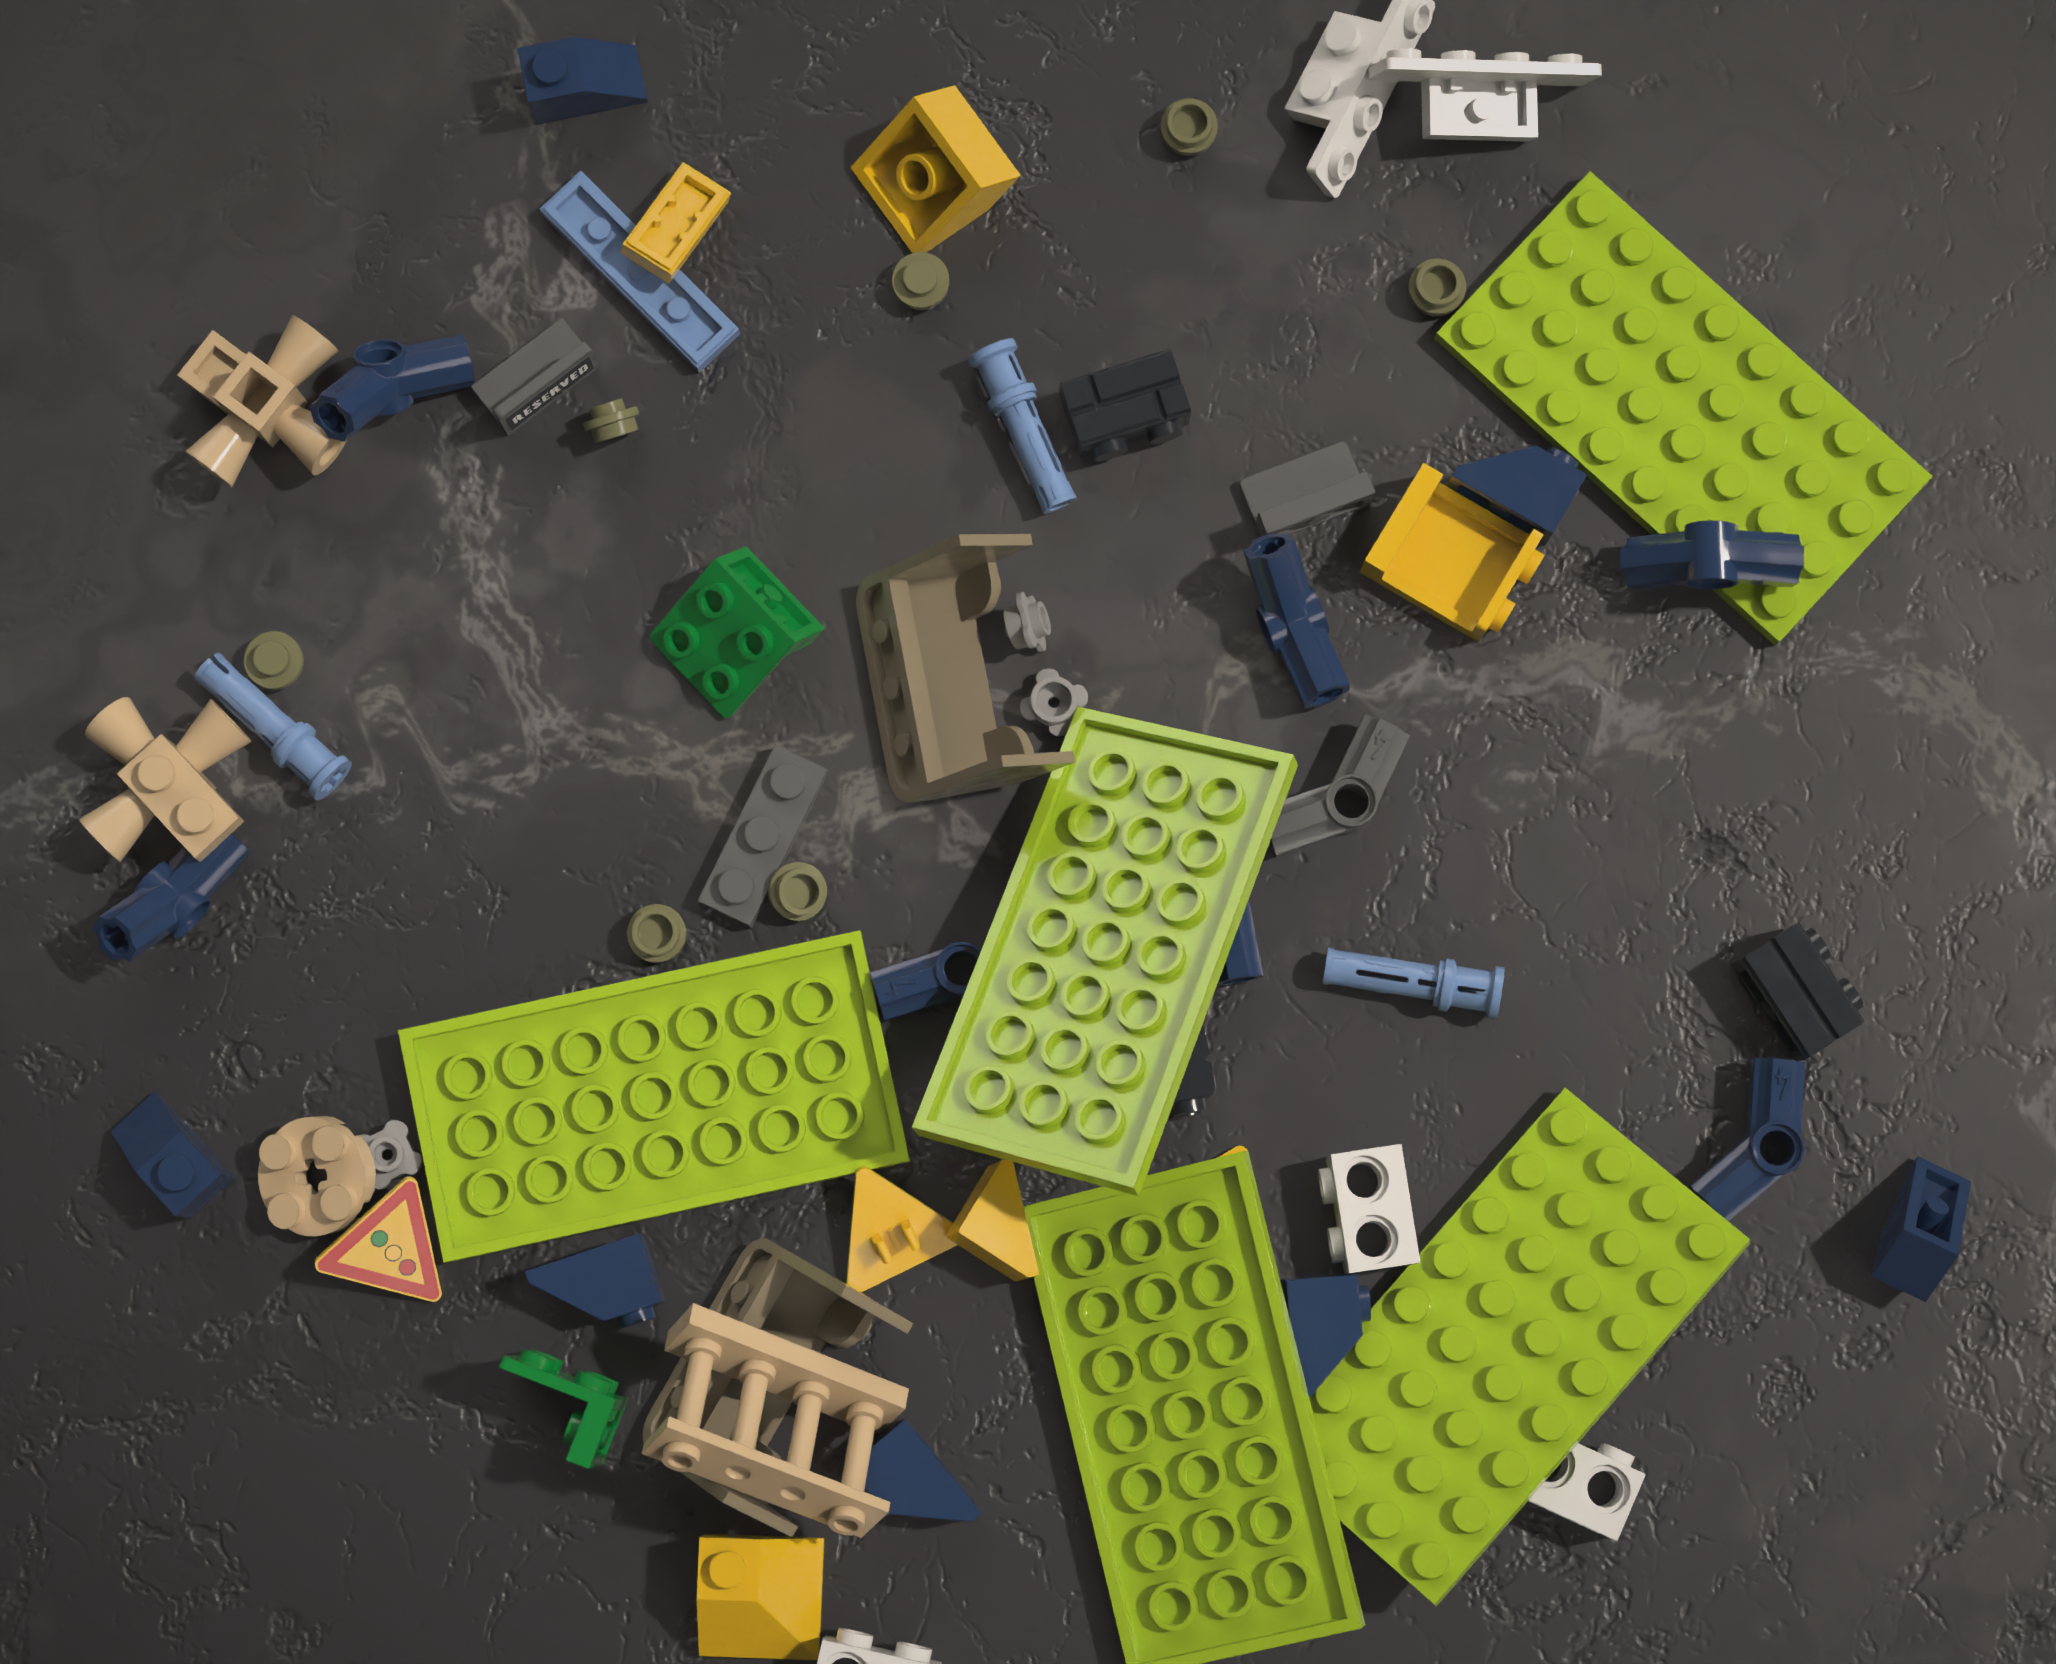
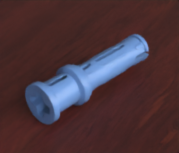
M1013 338L1000 340L973 353L967 361L972 369H978L991 398L987 406L991 413H994L996 417L1002 418L1026 475L1036 493L1042 513L1048 514L1068 506L1069 503L1076 501L1077 497L1064 474L1048 433L1038 415L1034 404L1038 391L1033 382L1026 381L1014 354L1018 346Z
M214 654L212 660L208 658L199 667L194 680L217 698L245 726L259 736L271 748L270 755L273 757L272 761L280 768H290L309 786L308 794L316 801L328 796L344 780L351 769L352 762L344 755L335 756L315 737L316 730L309 723L304 724L302 721L296 723L282 712L274 702L240 674L222 654Z
M1328 947L1323 984H1334L1378 993L1433 1000L1432 1006L1438 1007L1440 1011L1447 1012L1450 1006L1483 1011L1486 1012L1487 1018L1497 1019L1505 967L1495 966L1493 971L1457 966L1455 959L1448 958L1445 961L1440 960L1439 965L1436 966L1389 957L1339 951ZM1357 970H1365L1371 972L1407 977L1408 979L1403 980L1397 978L1357 972ZM1418 980L1434 981L1435 984L1418 982ZM1458 986L1483 989L1484 991L1480 992L1468 989L1458 988Z

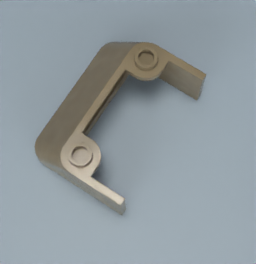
M958 534L868 575L859 585L856 596V609L890 787L895 796L901 801H929L1018 784L1075 763L1073 751L1034 753L1029 737L1021 728L1017 726L997 728L976 618L991 612L997 604L1001 593V580L996 561L1032 546L1031 534Z
M766 1238L753 1241L743 1250L709 1308L712 1311L818 1353H821L827 1342L839 1349H846L855 1345L867 1335L875 1316L907 1334L914 1324ZM682 1357L646 1418L643 1427L644 1443L668 1417L677 1418L688 1362ZM715 1370L711 1371L700 1429L732 1441L743 1386L738 1379ZM766 1391L755 1450L781 1459L777 1452L768 1447V1444L793 1401ZM681 1472L724 1504L790 1537H793L798 1528L797 1525L768 1506L769 1502L696 1474Z

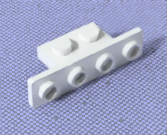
M1392 0L1381 22L1334 11L1284 108L1295 121L1326 128L1306 168L1309 176L1326 196L1338 198L1346 181L1354 174L1357 160L1371 132L1379 125L1383 109L1396 83L1399 82L1369 80V67L1387 58L1386 53L1388 51L1415 48L1422 33L1428 29L1435 9V2L1433 0Z
M1396 49L1388 51L1386 53L1387 58L1369 67V80L1421 82L1423 139L1532 141L1538 138L1537 85L1582 86L1602 76L1601 64L1582 63V55L1558 54L1548 57V62H1529V54L1523 52L1497 54L1494 56V60H1475V52L1458 50L1442 53L1441 59L1421 58V51L1417 49Z

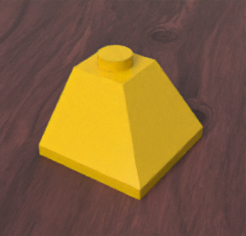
M704 1534L699 1537L697 1579L699 1656L818 1660L821 1634L824 1538Z

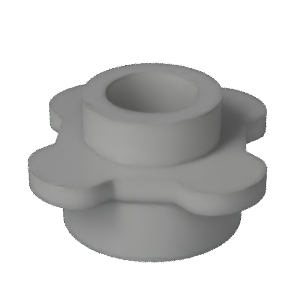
M1024 592L1016 593V602L1004 606V621L1010 641L1017 650L1026 647L1030 649L1036 647L1038 652L1045 651V636L1051 633L1047 610L1041 601L1036 602L1033 596L1026 597Z
M1050 668L1043 669L1036 676L1037 684L1030 697L1022 699L1020 713L1028 721L1037 720L1048 726L1049 732L1053 736L1062 737L1067 734L1077 706H1086L1088 693L1082 685H1072L1068 680L1059 677L1056 670ZM1057 698L1060 702L1059 706L1056 708L1050 707L1048 704L1049 699Z
M391 1120L387 1122L384 1130L372 1136L360 1135L368 1144L374 1159L376 1189L387 1188L392 1179L402 1177L405 1174L414 1175L422 1166L421 1155L414 1151L411 1142L407 1139L409 1129L401 1121ZM386 1149H390L393 1152V1157L390 1160H384L382 1157V1153Z

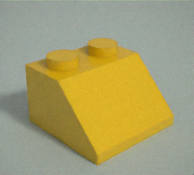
M955 85L914 96L850 167L912 253H927L987 212L1021 176Z

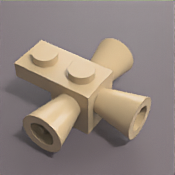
M294 315L291 316L268 364H265L250 352L247 354L243 353L212 330L177 376L228 415L189 447L185 453L231 488L257 437L272 448L281 439L313 475L322 473L337 458L346 441L328 438L325 431L313 422L311 411L304 408L308 402L297 389V386L339 352L338 349L318 331Z
M129 697L120 698L108 705L88 725L85 737L125 765L117 775L128 785L129 789L79 820L89 833L118 861H122L154 815L192 856L200 862L244 822L217 793L215 785L202 773L205 769L252 742L243 730L212 699L209 700L177 745L162 734L155 739Z

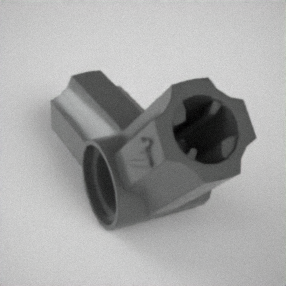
M1364 714L1332 783L1285 799L1269 843L1274 857L1341 834L1356 833L1365 828L1377 810L1378 803L1410 735L1403 732L1398 726L1381 718ZM1341 791L1357 793L1364 802V814L1358 818L1342 816L1335 808V795Z

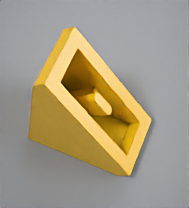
M1001 1160L987 1167L945 1237L1011 1280L1019 1281L1038 1276L1039 1270L1014 1163L1008 1160Z

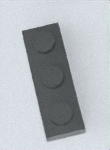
M775 744L698 899L700 904L750 928L753 927L768 897L770 879L783 866L829 773L828 769Z

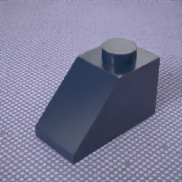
M571 37L517 48L528 104L537 125L648 103L636 45Z
M1533 446L1459 465L1453 472L1447 487L1525 533L1531 534L1532 530L1535 529L1544 534L1539 543L1545 546L1587 474L1577 469L1578 462L1567 453L1556 448H1548L1545 451L1538 446Z
M156 1091L110 1131L135 1172L174 1216L192 1218L235 1179Z
M1917 1156L1911 1165L1879 1237L1871 1277L1886 1283L1894 1290L1905 1292L1926 1302L1959 1255L1971 1181Z
M640 1233L525 1271L528 1283L603 1321L619 1319L622 1329L656 1318L653 1307L667 1303L646 1236Z
M1342 1274L1280 1279L1309 1398L1362 1337V1322L1371 1321L1369 1289L1367 1285L1359 1286L1358 1275Z
M907 1419L871 1448L864 1492L889 1501L888 1514L973 1522L982 1514L979 1507Z

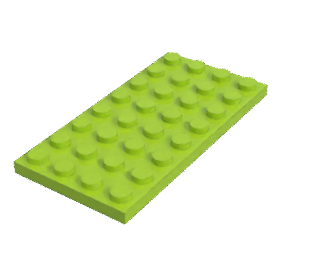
M1591 171L1442 326L1434 338L1553 447L1573 457L1579 464L1577 468L1586 473L1593 483L1651 535L1684 531V527L1688 523L1707 520L1735 523L1738 526V530L1783 532V534L1799 535L1800 542L1804 546V566L1797 585L1793 587L1736 584V586L1730 588L1712 589L1774 646L1789 633L1933 477Z
M1077 706L1059 751H1073L1075 763L1054 770L1050 774L912 1128L921 1137L1139 1196L1298 764L1293 754Z
M861 930L398 1030L443 1263L455 1262L853 1175L862 1166L876 1170L910 1162Z
M1564 1088L1420 1252V1263L1410 1264L1371 1308V1321L1362 1322V1337L1309 1398L1340 1522L1437 1607L1750 1245V1239L1573 1093Z
M1242 1151L1147 1175L1139 1196L1102 1186L1024 1206L1039 1270V1275L1034 1276V1281L1126 1664H1202L1363 1628L1365 1621L1249 1152Z

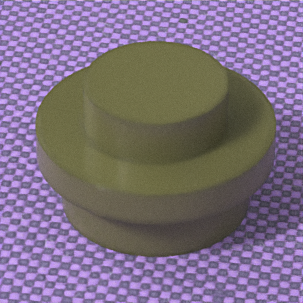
M1193 98L1178 100L1172 103L1162 116V138L1165 144L1178 154L1193 156L1203 153L1213 144L1217 135L1218 122L1216 115L1210 106L1201 100Z
M926 252L909 254L898 262L893 271L892 285L894 293L899 301L909 308L916 310L933 308L945 298L949 290L948 270L945 264L933 254Z
M1439 258L1429 259L1422 262L1413 271L1408 284V292L1412 303L1418 310L1430 316H1444L1455 311L1462 303L1466 293V280L1462 271L1454 263Z
M623 398L589 408L593 420L582 423L584 431L590 430L594 443H598L639 430L635 416L640 413L637 406L626 409Z
M278 631L265 632L255 637L248 645L244 655V666L248 676L257 685L270 690L283 689L294 683L300 676L304 664L303 652L299 644L291 636Z
M791 862L781 866L771 877L768 886V897L773 909L782 917L795 921L806 920L816 915L822 909L827 897V885L823 875L814 866L803 862Z
M652 904L638 910L631 918L627 929L628 942L633 952L641 959L651 963H663L676 957L683 949L687 935L686 926L681 916L671 907L662 904Z

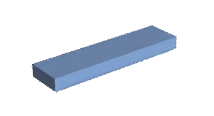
M579 171L540 208L542 216L699 373L740 335L739 328L681 270L677 272L668 284L620 254L622 244L636 225L582 171Z

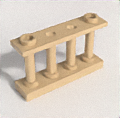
M693 1303L668 1330L664 1351L682 1357L688 1362L677 1418L668 1417L644 1443L642 1454L662 1461L666 1467L674 1471L696 1474L826 1524L836 1533L855 1535L862 1538L889 1513L890 1507L889 1501L864 1492L874 1433L879 1435L906 1409L909 1388ZM712 1370L738 1379L743 1384L732 1441L700 1429ZM766 1391L789 1399L797 1405L787 1462L755 1450ZM820 1412L845 1421L851 1427L841 1483L810 1471Z

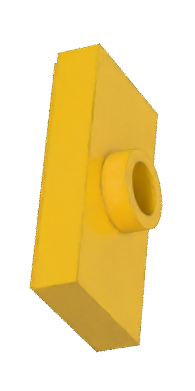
M683 162L624 241L620 254L669 284L728 204L731 192Z

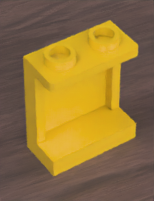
M1423 463L1366 557L1360 573L1479 642L1488 628L1499 633L1516 604L1507 599V595L1517 579L1526 585L1528 584L1545 556L1535 549L1544 534L1535 529L1532 530L1531 534L1525 533L1440 483L1444 474Z

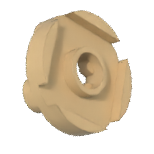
M329 1116L300 1118L285 1124L276 1134L268 1136L262 1142L259 1149L258 1183L262 1200L267 1208L269 1220L273 1225L280 1229H289L304 1236L333 1234L350 1227L358 1219L355 1217L361 1211L363 1204L370 1202L376 1183L374 1159L364 1139L360 1135L354 1136L347 1127L341 1125L345 1124L344 1122ZM313 1160L317 1169H325L327 1173V1180L320 1182L318 1185L319 1192L313 1190L312 1185L307 1181V1171Z

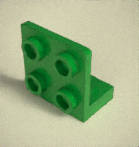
M745 546L715 558L650 634V640L724 718H729L735 715L787 655L812 644L825 628L751 550Z
M522 1348L520 1355H503L499 1368L588 1402L586 1409L583 1408L582 1411L575 1409L566 1428L562 1443L571 1446L566 1458L567 1461L587 1469L602 1466L629 1399L626 1396L615 1393L619 1382L589 1370H585V1372L578 1370L576 1377L560 1371L563 1360L531 1348L530 1350Z

